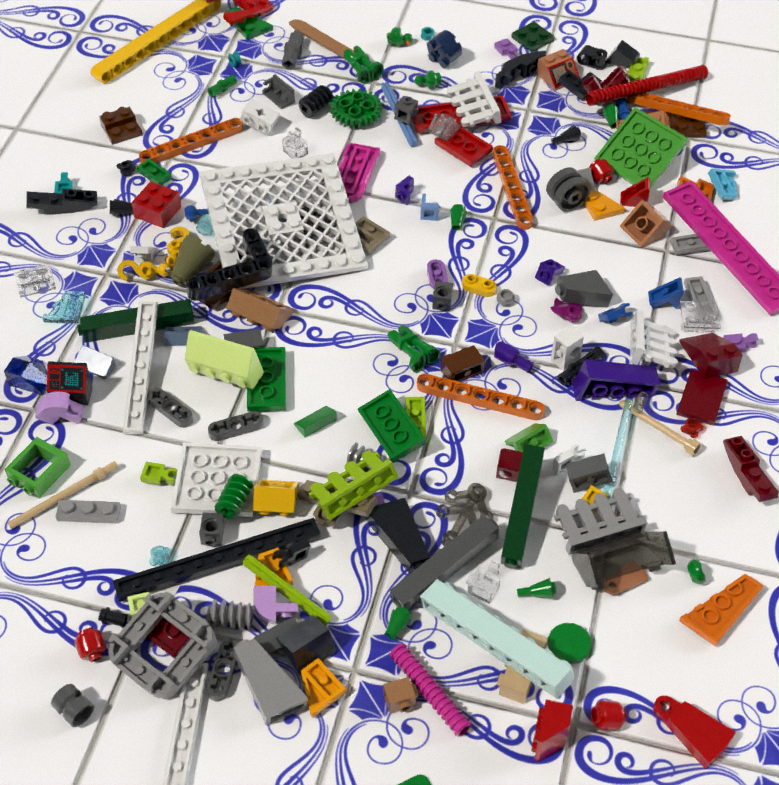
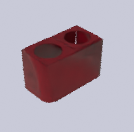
M506 448L501 449L496 478L517 482L523 452Z

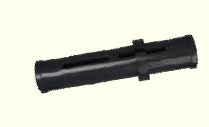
M597 346L577 362L568 365V368L557 376L558 381L562 385H566L576 377L585 359L597 361L603 357V350Z

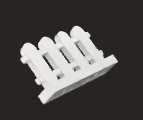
M480 70L474 72L475 79L471 80L469 78L466 79V82L457 85L455 83L451 84L446 89L448 96H455L451 99L452 106H460L456 109L457 116H465L461 119L463 127L470 126L472 128L475 127L474 124L484 121L490 122V119H493L495 124L502 123L500 109Z
M636 310L630 323V363L638 365L640 359L643 358L647 362L652 361L664 365L666 368H675L678 360L675 358L677 350L674 348L677 343L674 339L676 332L666 325L662 326L652 323L650 320H644V312Z

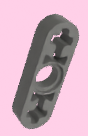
M155 388L148 393L150 405L177 426L186 428L193 423L192 412L164 390ZM169 405L175 406V409L171 411L165 408Z
M252 411L213 422L208 426L209 438L213 441H221L260 430L264 424L263 416L260 412ZM238 423L241 425V427L238 429H232L231 425Z
M233 639L223 641L219 647L207 685L208 696L213 701L224 700L229 692L237 660L234 656V651H231L229 659H226V650H229L230 647L234 650L238 642ZM221 666H228L230 668L227 674L218 673V669ZM219 680L221 681V690H219L218 693H214V689H217Z

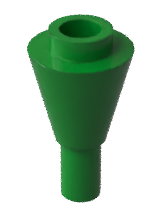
M550 578L533 584L530 587L517 589L518 597L532 595L533 597L553 599V594H557L555 581L551 582Z

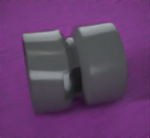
M67 684L60 688L51 700L52 707L59 714L63 713V718L72 727H78L86 722L95 708L94 704L86 696H82V692L74 684Z

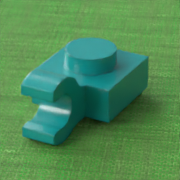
M61 172L60 181H55L54 193L62 194V189H73V182L68 178V172Z

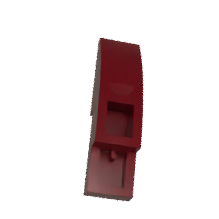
M737 436L723 440L730 463L747 494H753L758 502L778 498V490L760 468V459L744 438Z

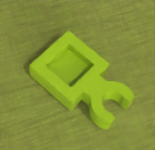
M146 461L140 480L144 483L161 485L162 481H166L169 485H175V478L170 476H177L178 470L176 468L166 470L165 464Z

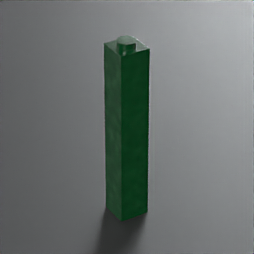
M190 299L158 304L155 331L163 330L166 327H181L195 324ZM138 307L80 317L81 325H77L79 336H83L84 343L134 335Z
M524 445L501 555V564L510 569L521 568L544 458V447Z

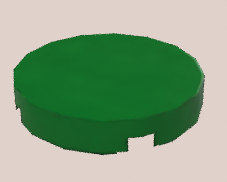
M562 623L551 630L548 636V648L561 661L565 660L570 665L571 663L578 664L588 657L591 650V638L582 626L574 623Z

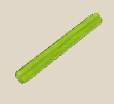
M248 555L243 560V565L270 586H276V590L291 602L298 603V607L310 616L314 615L325 626L330 622V614L253 556Z

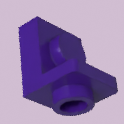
M408 175L395 188V198L406 205L410 204V195L414 191L413 177Z
M552 259L540 262L535 279L549 286L554 276L563 273L565 266Z

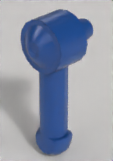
M193 205L187 206L184 210L185 218L190 222H194L198 216L209 215L208 209H197Z

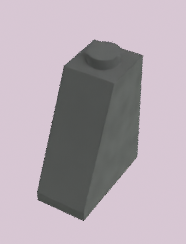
M597 270L560 276L555 286L556 294L562 302L606 308L609 307L613 296L612 291Z

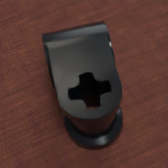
M585 45L576 59L581 65L592 67L596 70H603L607 66L606 57L608 53L604 49Z

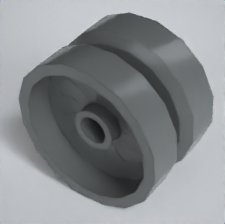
M574 168L561 169L550 178L546 186L548 196L563 212H570L579 208L587 200L591 190L586 180Z

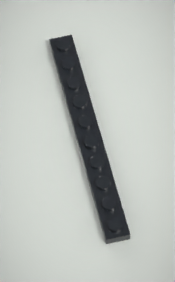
M313 517L113 580L118 601L121 602L127 600L129 596L153 592L241 564L248 555L257 559L259 554L275 548L285 550L295 542L299 543L303 540L310 542L320 539L321 533Z

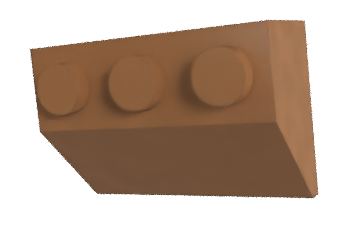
M233 288L226 309L232 311V315L237 317L244 316L247 318L246 321L253 324L260 323L262 328L269 331L280 329L295 310L255 291L241 288Z

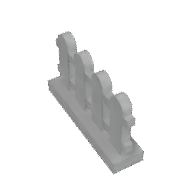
M615 488L612 498L608 500L604 494L598 493L594 497V504L588 505L585 499H578L575 503V509L571 511L564 504L558 505L556 509L557 515H554V519L556 522L560 521L565 532L562 534L563 539H568L565 547L568 555L644 533L647 521L644 516L640 517L639 511H634L629 501L631 500L630 493L626 494L622 488ZM616 504L621 516H615L611 505ZM592 511H598L602 522H596ZM579 516L584 527L578 528L573 517Z

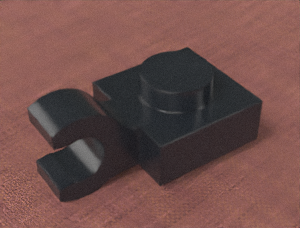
M307 540L299 543L295 542L290 545L288 551L276 550L273 553L272 559H282L279 561V568H283L287 564L291 566L307 558L311 545Z

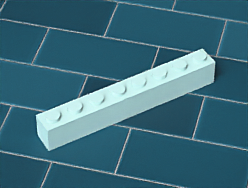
M436 579L420 596L425 610L556 699L574 681L573 668L567 661H561L549 649L541 648L532 638H526L520 634L514 626L506 625L497 615L488 613L482 605L474 604L465 594L456 592L450 584Z

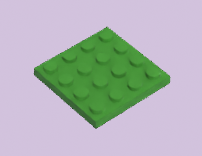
M635 107L594 157V160L606 159L613 167L614 173L632 185L649 177L651 189L688 143V138Z

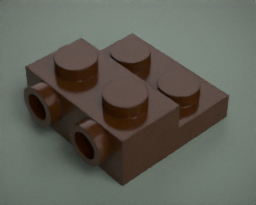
M123 106L119 107L113 112L106 111L99 116L101 127L112 145L143 135L142 129L137 123L135 114L130 106L126 108Z

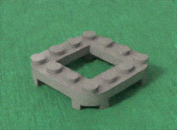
M165 591V593H157L152 596L150 594L143 599L145 604L117 636L112 634L109 639V659L118 669L150 695L167 700L183 687L209 656L217 642L214 630L204 618L202 619L181 603L173 594ZM164 618L191 640L165 671L161 673L134 651Z

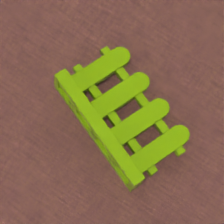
M366 451L361 455L362 461L356 464L354 461L346 463L344 466L346 471L341 474L338 472L330 473L327 476L328 482L323 485L320 482L313 483L310 486L311 492L308 494L311 499L317 498L319 508H322L325 517L330 521L399 478L393 463L389 459L382 462L379 459L381 456L378 452ZM368 466L371 470L365 472L362 468ZM349 476L353 479L350 483L345 480ZM334 487L336 491L330 494L328 489Z

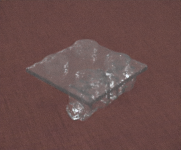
M679 302L683 321L681 323V330L684 332H694L695 328V332L698 333L700 328L701 333H715V331L721 329L716 302Z

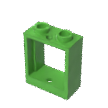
M36 437L5 468L7 481L12 486H18L26 494L40 498L71 464L67 453ZM39 455L52 464L36 481H33L20 472Z

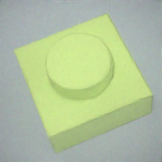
M149 592L128 597L131 618L145 604L143 599L149 595Z

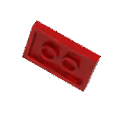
M457 123L436 137L434 144L470 167L493 151L491 144Z

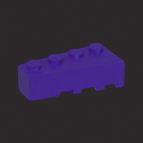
M585 359L572 383L576 401H583V398L591 397L592 400H600V397L603 396L619 399L623 395H628L629 398L638 397L639 393H641L640 396L647 397L648 394V397L654 396L661 385L657 369L654 366Z

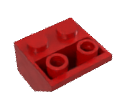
M546 699L544 708L539 707L531 752H535L534 761L539 762L565 746L573 705Z

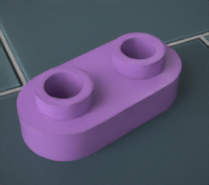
M438 259L429 261L427 264L429 284L434 289L435 281L447 282L448 278L443 261Z

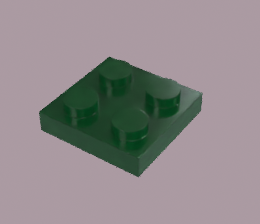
M535 21L512 32L511 35L512 39L530 52H534L553 42L555 37Z

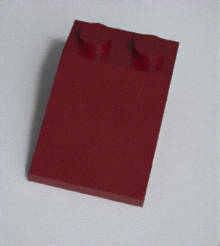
M714 333L679 339V343L704 379L738 372L743 355L733 342Z

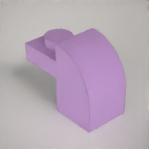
M51 392L44 395L37 402L35 418L52 425L60 417L78 424L82 419L83 405L70 400L69 393Z
M254 586L253 607L258 617L263 621L275 624L276 615H280L281 619L293 618V615L297 614L298 603H276V586Z

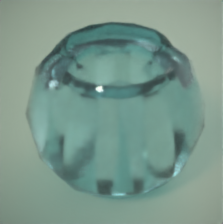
M209 214L201 215L196 227L197 231L204 236H210L213 233Z

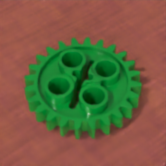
M352 89V92H349V90H346V93L340 92V95H336V99H332L330 107L332 118H335L336 122L340 121V125L345 123L346 127L352 125V128L355 125L361 128V125L367 127V123L373 125V121L377 122V118H381V99L377 98V95H373V92L367 93V90L361 92V89H358V91Z

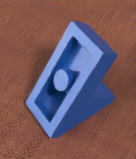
M679 277L648 291L650 306L654 309L670 302L677 309L684 294L682 278Z

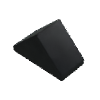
M621 40L608 56L606 63L635 65L640 52Z

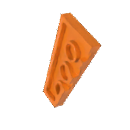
M745 573L727 585L724 590L718 594L715 593L709 600L703 604L700 603L688 614L682 615L679 622L716 647L761 592L764 585Z

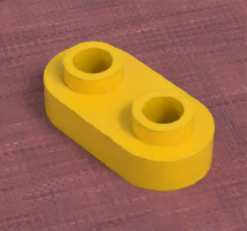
M467 274L462 278V288L465 291L484 297H492L496 293L497 285L493 280L474 274Z

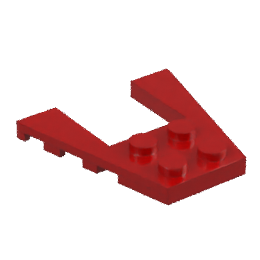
M205 0V1H206V2H213V1H220V0ZM233 0L243 10L226 12L223 15V19L230 26H234L235 22L242 23L248 17L252 19L256 14L263 15L272 11L274 5L268 0Z

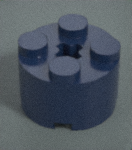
M443 30L427 42L429 60L432 62L436 61L442 68H446L462 54V46L460 42H456V36L448 30Z

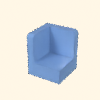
M423 194L420 220L438 221L439 204L426 203V194Z

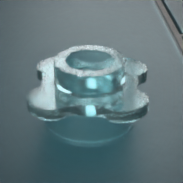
M164 546L152 548L150 550L151 559L149 564L156 566L170 563L169 554L171 550Z

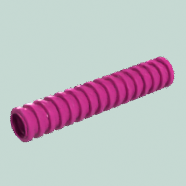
M404 643L394 647L390 653L391 659H394V662L398 664L402 672L407 674L406 676L411 679V683L416 685L420 694L423 695L425 700H428L432 708L437 710L436 713L441 715V719L445 721L447 726H450L449 728L451 731H454V735L461 736L465 734L471 726V722L467 720V717L462 715V711L458 710L456 704L453 705V700L449 699L448 694H445L443 689H440V685L436 684V680L432 679L431 674L423 668L424 666L419 663V660L415 658V655L411 653Z

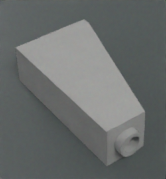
M245 639L237 643L234 647V656L266 726L308 707L307 696L255 639Z

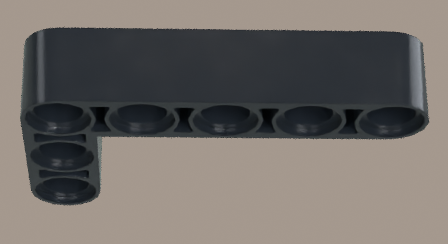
M248 228L243 232L242 245L249 259L248 261L190 278L187 281L188 298L198 301L231 291L233 288H241L269 279L272 275L273 263L259 232L253 228Z

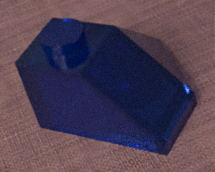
M29 356L13 357L4 370L9 386L43 395L47 389V369L43 360Z

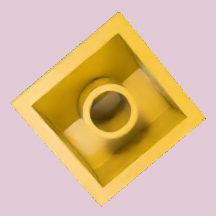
M259 480L254 486L253 511H258V514L269 515L271 512H279L281 516L291 515V513L295 512L297 506L299 482Z

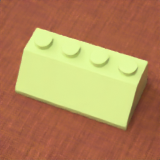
M189 331L185 361L191 372L195 374L200 373L209 378H217L225 383L230 382L242 388L253 389L264 371L254 348L196 331Z

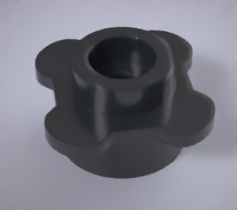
M126 160L116 165L123 176H130L136 170V166L132 164L131 160Z

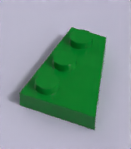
M236 7L226 12L240 11L242 9ZM256 16L252 19L248 17L242 23H234V27L246 40L273 30L272 24Z

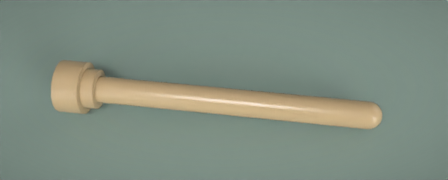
M625 400L619 402L620 407L683 445L686 453L695 456L701 447L699 441L686 439L643 411L641 413L634 412L633 405Z

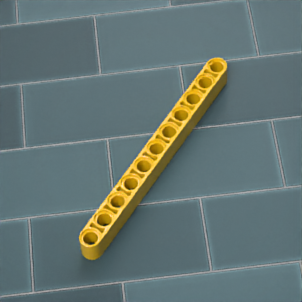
M195 0L95 64L90 71L91 76L103 84L108 83L219 10L222 1L206 2L205 0Z

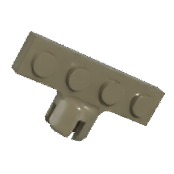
M306 480L297 494L299 500L314 504L319 502L316 497L311 499L308 494L311 492L310 486L316 482ZM334 487L328 489L330 494L336 491ZM370 495L344 512L368 517L377 504V499L375 496ZM319 506L313 512L315 521L322 526L326 525V527L334 526L341 515L339 514L329 521Z

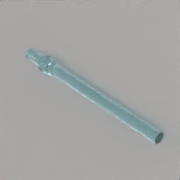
M631 399L625 400L609 466L613 482L604 484L603 492L609 495L608 499H610L612 488L617 480L615 475L633 404Z

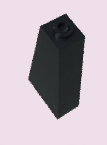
M405 498L377 505L373 508L370 515L366 517L370 527L409 574L430 558Z

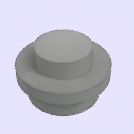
M502 289L497 294L496 299L499 304L508 306L513 304L515 296L511 290Z

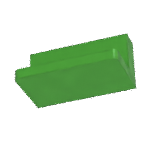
M538 423L530 425L505 440L506 445H513L515 451L523 452L525 444L545 447L554 442L547 425Z

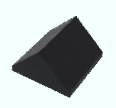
M311 615L276 638L299 676L301 675V670L317 658L323 661L336 652L329 629L314 615Z

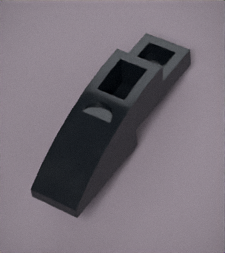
M531 52L503 63L501 71L496 74L495 87L500 90L519 76L526 78L537 70L538 59L546 56L547 52Z
M62 189V194L27 191L26 208L44 209V214L74 213L97 205V191Z

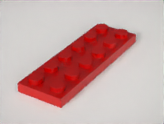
M493 96L500 109L501 122L510 121L511 113L504 96ZM449 102L418 107L419 113L417 117L412 119L417 134L447 130L456 123L462 126L461 119L465 116L459 117L456 114V109L460 106H452V103ZM490 119V122L484 121L474 125L494 123V121Z

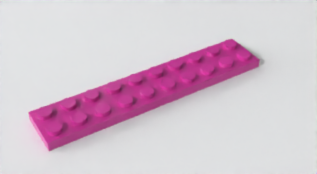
M689 181L664 192V200L769 315L779 312V274L692 181Z

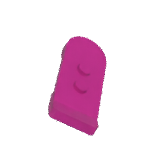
M349 143L346 146L339 165V171L349 203L360 200L364 195L376 161L380 156V148Z

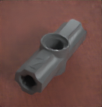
M294 30L290 34L289 41L285 42L282 66L286 70H292L296 66L297 59L301 57L304 34L300 30Z

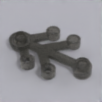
M473 483L469 485L467 490L456 492L450 489L446 492L444 498L448 503H454L460 499H468L466 504L448 507L444 504L438 506L436 515L441 519L449 515L460 514L452 529L446 531L442 536L441 543L443 546L452 541L449 536L453 538L458 536L467 518L470 525L477 520L473 509L475 503L481 514L480 517L487 515L489 519H493V513L487 510L484 502L487 491L483 485ZM440 509L444 510L445 514L441 513Z

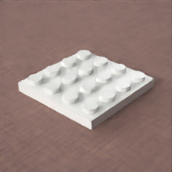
M183 442L170 507L171 513H217L214 506L218 502V498L229 477L233 474L247 477L255 486L258 482L262 447ZM254 486L250 489L251 492L247 496L246 502H244V507L241 508V513L234 516L253 517Z

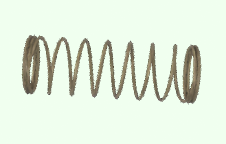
M647 394V397L645 398V400H641V401H643L642 403H644V404H643V405H642L641 403L638 404L639 406H643V407H639V408L642 409V411H643L644 406H645V404H646V402H647V400H648V398H649V397H648V394Z

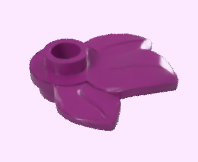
M555 298L554 306L550 308L553 313L565 317L569 322H579L581 320L582 306L580 304H567Z

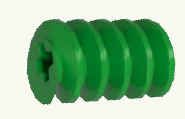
M239 474L230 476L218 498V502L214 506L215 511L223 513L226 519H234V515L241 513V508L244 507V502H246L247 496L251 492L250 489L254 486L253 482Z

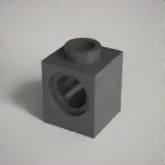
M435 281L432 309L451 310L453 283Z
M202 513L199 531L201 545L222 546L225 528L223 513Z

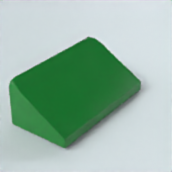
M324 406L295 422L294 426L304 437H307L337 420V412L328 406Z

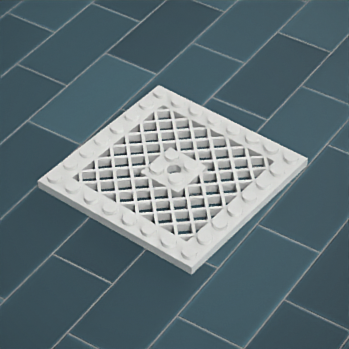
M334 153L199 171L222 268L245 262L248 259L245 251L241 249L243 237L237 234L239 230L244 232L248 229V227L244 226L246 221L253 225L251 228L256 229L258 227L263 230L260 237L263 243L267 245L266 249L272 259V275L267 280L241 287V289L354 272L368 268ZM315 176L319 180L315 182L311 179V177ZM298 178L303 182L301 184H298L294 182V180ZM279 180L286 183L284 187L277 184ZM264 183L269 187L267 189H264L260 185ZM306 184H308V185L312 186L313 188H312L311 190H309V189L305 188L304 186H305ZM247 185L252 189L248 192L243 188ZM289 186L296 189L294 193L287 190ZM228 188H231L234 190L233 194H230L226 190ZM275 189L279 191V193L275 195L271 193V190ZM316 190H319V191L323 192V194H322L321 196H319L318 194H316V193H314V192H315ZM256 191L262 194L260 198L254 195ZM302 192L306 195V197L302 198L298 196V194ZM240 193L243 196H245V198L241 200L236 196ZM283 194L290 197L288 201L281 198ZM268 197L272 199V202L268 203L264 199ZM310 198H313V199L316 200L317 202H316L315 204H313V203L309 202L308 200H309ZM251 199L256 203L252 206L247 201ZM232 201H233L234 203L238 204V206L236 207V209H235L234 207L230 206V204L232 203ZM322 203L327 206L326 210L320 208L319 205ZM259 205L262 206V211L257 209ZM306 206L311 210L307 213L302 208ZM245 208L249 211L247 214H244L240 210ZM314 212H317V213H319L321 216H320L319 219H318L317 217L313 216L312 214H313ZM254 213L260 217L255 220L251 215ZM235 216H238L242 219L240 223L233 220ZM326 217L331 220V223L327 224L323 219ZM285 218L287 219V221L280 222L278 219ZM310 220L315 224L311 227L306 222ZM321 226L325 231L322 233L317 230V227ZM329 231L336 235L334 239L327 236ZM313 234L319 237V239L315 241L310 236ZM297 237L302 241L300 242V244L294 242L293 239ZM278 239L284 242L282 247L276 244ZM322 240L330 243L328 247L320 244ZM305 243H308L312 248L309 250L303 246ZM288 245L295 248L293 253L286 249ZM335 246L339 248L340 251L336 253L332 251L331 248ZM273 248L278 252L276 253V255L270 253L269 250ZM316 248L323 252L321 256L314 253ZM300 251L306 254V256L301 258L297 256V253ZM281 254H284L289 258L284 261L279 257Z

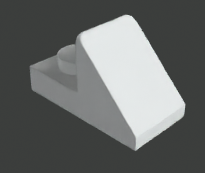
M130 246V253H134V261L138 266L144 261L153 263L155 247Z

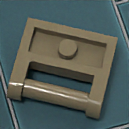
M365 216L355 223L358 234L371 241L367 243L360 238L362 247L369 254H373L376 248L390 237L389 231Z

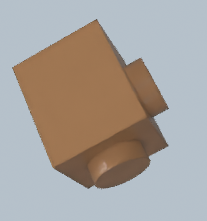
M409 677L383 684V696L389 713L407 712L415 707L418 691L415 684L411 685Z

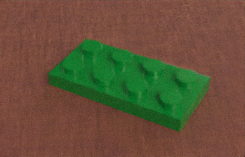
M285 347L254 348L264 373L253 389L247 388V412L286 410Z
M390 389L357 409L393 463L427 443L423 434Z

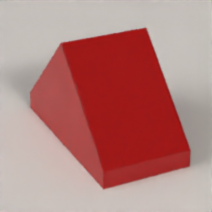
M647 177L622 191L620 204L622 206L636 207L641 200L648 202L650 178Z

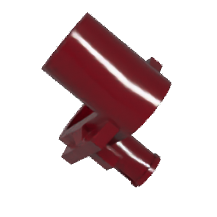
M619 66L602 83L593 75L588 77L582 83V86L586 92L631 81L627 77L628 71L625 67Z

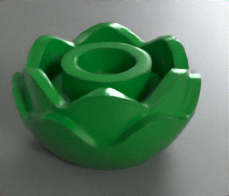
M692 559L687 565L691 580L695 584L706 582L699 559Z

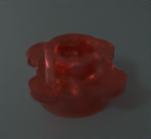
M689 418L686 420L685 425L681 426L680 430L692 438H697L698 433L703 431L704 427L698 419Z

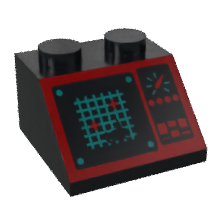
M48 361L47 393H69L70 400L82 405H89L93 386L87 363Z

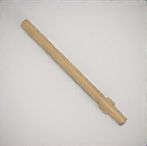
M113 461L103 468L99 467L93 470L91 475L7 522L11 529L55 505L59 500L67 498L96 480L104 479L105 475L119 468L116 461Z

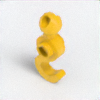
M175 227L170 230L171 238L182 235V237L169 242L167 245L169 256L166 258V263L171 268L174 267L182 240L187 235H190L189 230L185 227Z
M129 259L122 261L117 270L119 277L124 281L128 280V276L124 273V267L127 265L131 266L143 279H150L154 274L168 277L172 272L171 266L167 263H162L155 267L153 263L144 261L138 266L135 261ZM166 268H170L171 271L167 272Z

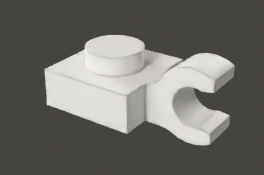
M574 444L570 450L556 455L552 468L556 475L567 470L565 464L582 460L585 457V451L576 453L579 448L578 444Z

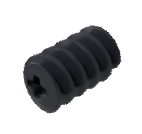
M320 85L299 100L301 113L307 118L316 114L321 108L332 102L334 98L332 91L327 86Z

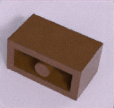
M473 345L442 357L440 370L446 379L461 382L484 373L485 360Z

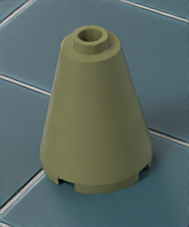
M187 235L182 240L171 273L174 284L178 286L187 285V281L190 278L195 277L213 260L215 252L209 244L205 246L201 243L202 240L200 238Z

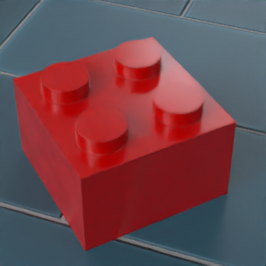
M151 181L131 202L135 218L164 228L182 207L178 191Z

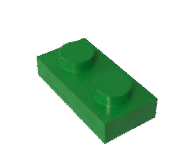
M147 159L136 166L137 172L156 184L164 185L172 179L171 173L151 159Z

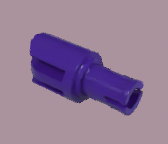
M503 341L496 343L494 357L508 366L515 365L529 373L534 365V362L521 356L518 349Z

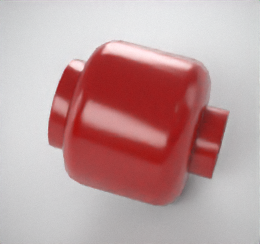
M596 159L590 164L592 178L598 184L603 182L607 184L612 180L614 169L606 159Z
M93 627L80 631L74 642L79 657L90 662L100 660L103 657L102 654L107 649L102 632L94 630Z
M600 700L591 709L592 723L599 730L617 731L622 727L627 718L625 709H623L618 701Z

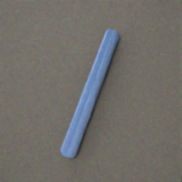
M383 82L381 89L395 115V104L398 100L389 82ZM398 121L411 147L417 146L418 140L410 124Z

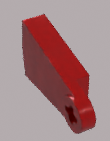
M662 695L655 700L653 705L654 714L664 722L705 770L723 754L736 734L732 729L686 701L681 704L670 696ZM662 705H669L668 710H661Z

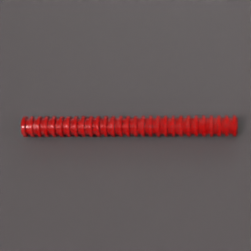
M700 65L586 93V102L589 106L706 79L708 77V68L705 65Z

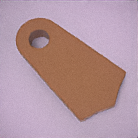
M630 561L605 579L602 587L607 594L616 595L647 582L648 576L644 567Z

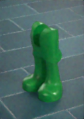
M358 45L353 47L354 53L350 49L344 51L343 57L356 70V77L359 82L366 84L370 82L371 78L376 80L382 75L384 66L378 61L372 64L369 61V56Z
M402 324L398 327L399 333L396 330L388 332L389 340L400 351L403 350L409 355V367L413 372H420L426 362L432 365L438 361L441 354L440 350L420 340L418 335L414 334L409 327Z

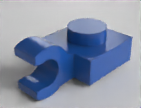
M622 303L617 308H611L598 314L599 320L613 323L618 321L620 316H632L633 312H625V308L630 306V303Z

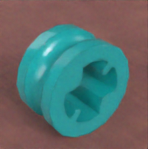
M422 28L421 38L423 40L429 41L434 37L435 31L433 28Z
M236 51L233 54H228V61L232 67H236V64L241 65L240 55Z

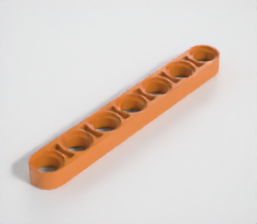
M647 93L626 98V101L632 104L660 111L664 110L668 113L717 125L730 124L731 115L726 112Z
M232 118L143 150L139 153L140 164L147 160L143 159L144 157H151L152 161L159 163L238 134L244 129L243 122L240 121V118Z
M503 145L495 146L493 149V159L518 228L528 230L532 227L533 217L507 147ZM505 174H511L512 176L507 177ZM514 185L516 186V188H510L508 186ZM512 197H520L521 199L516 200ZM517 208H523L524 211H518ZM521 220H528L529 222L522 223Z
M421 374L417 378V389L422 393L537 421L544 416L545 406L539 401L430 374ZM428 381L430 382V384L427 386H423L420 384V382ZM441 385H445L448 387V389L440 390L438 387ZM465 390L467 393L465 395H460L457 393V391ZM478 394H482L485 396V398L480 400L477 399L475 396ZM501 399L504 402L502 404H496L494 400ZM518 403L522 405V408L516 409L512 405ZM538 408L541 412L533 413L531 409Z

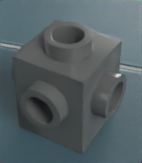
M403 95L401 100L395 104L394 119L410 124L412 119L417 117L419 113L418 100Z

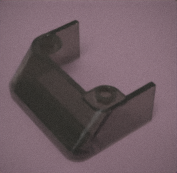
M667 531L638 532L570 553L586 587H591L592 590L604 587L603 583L618 576L641 569H649V572L661 570L662 565L676 564Z

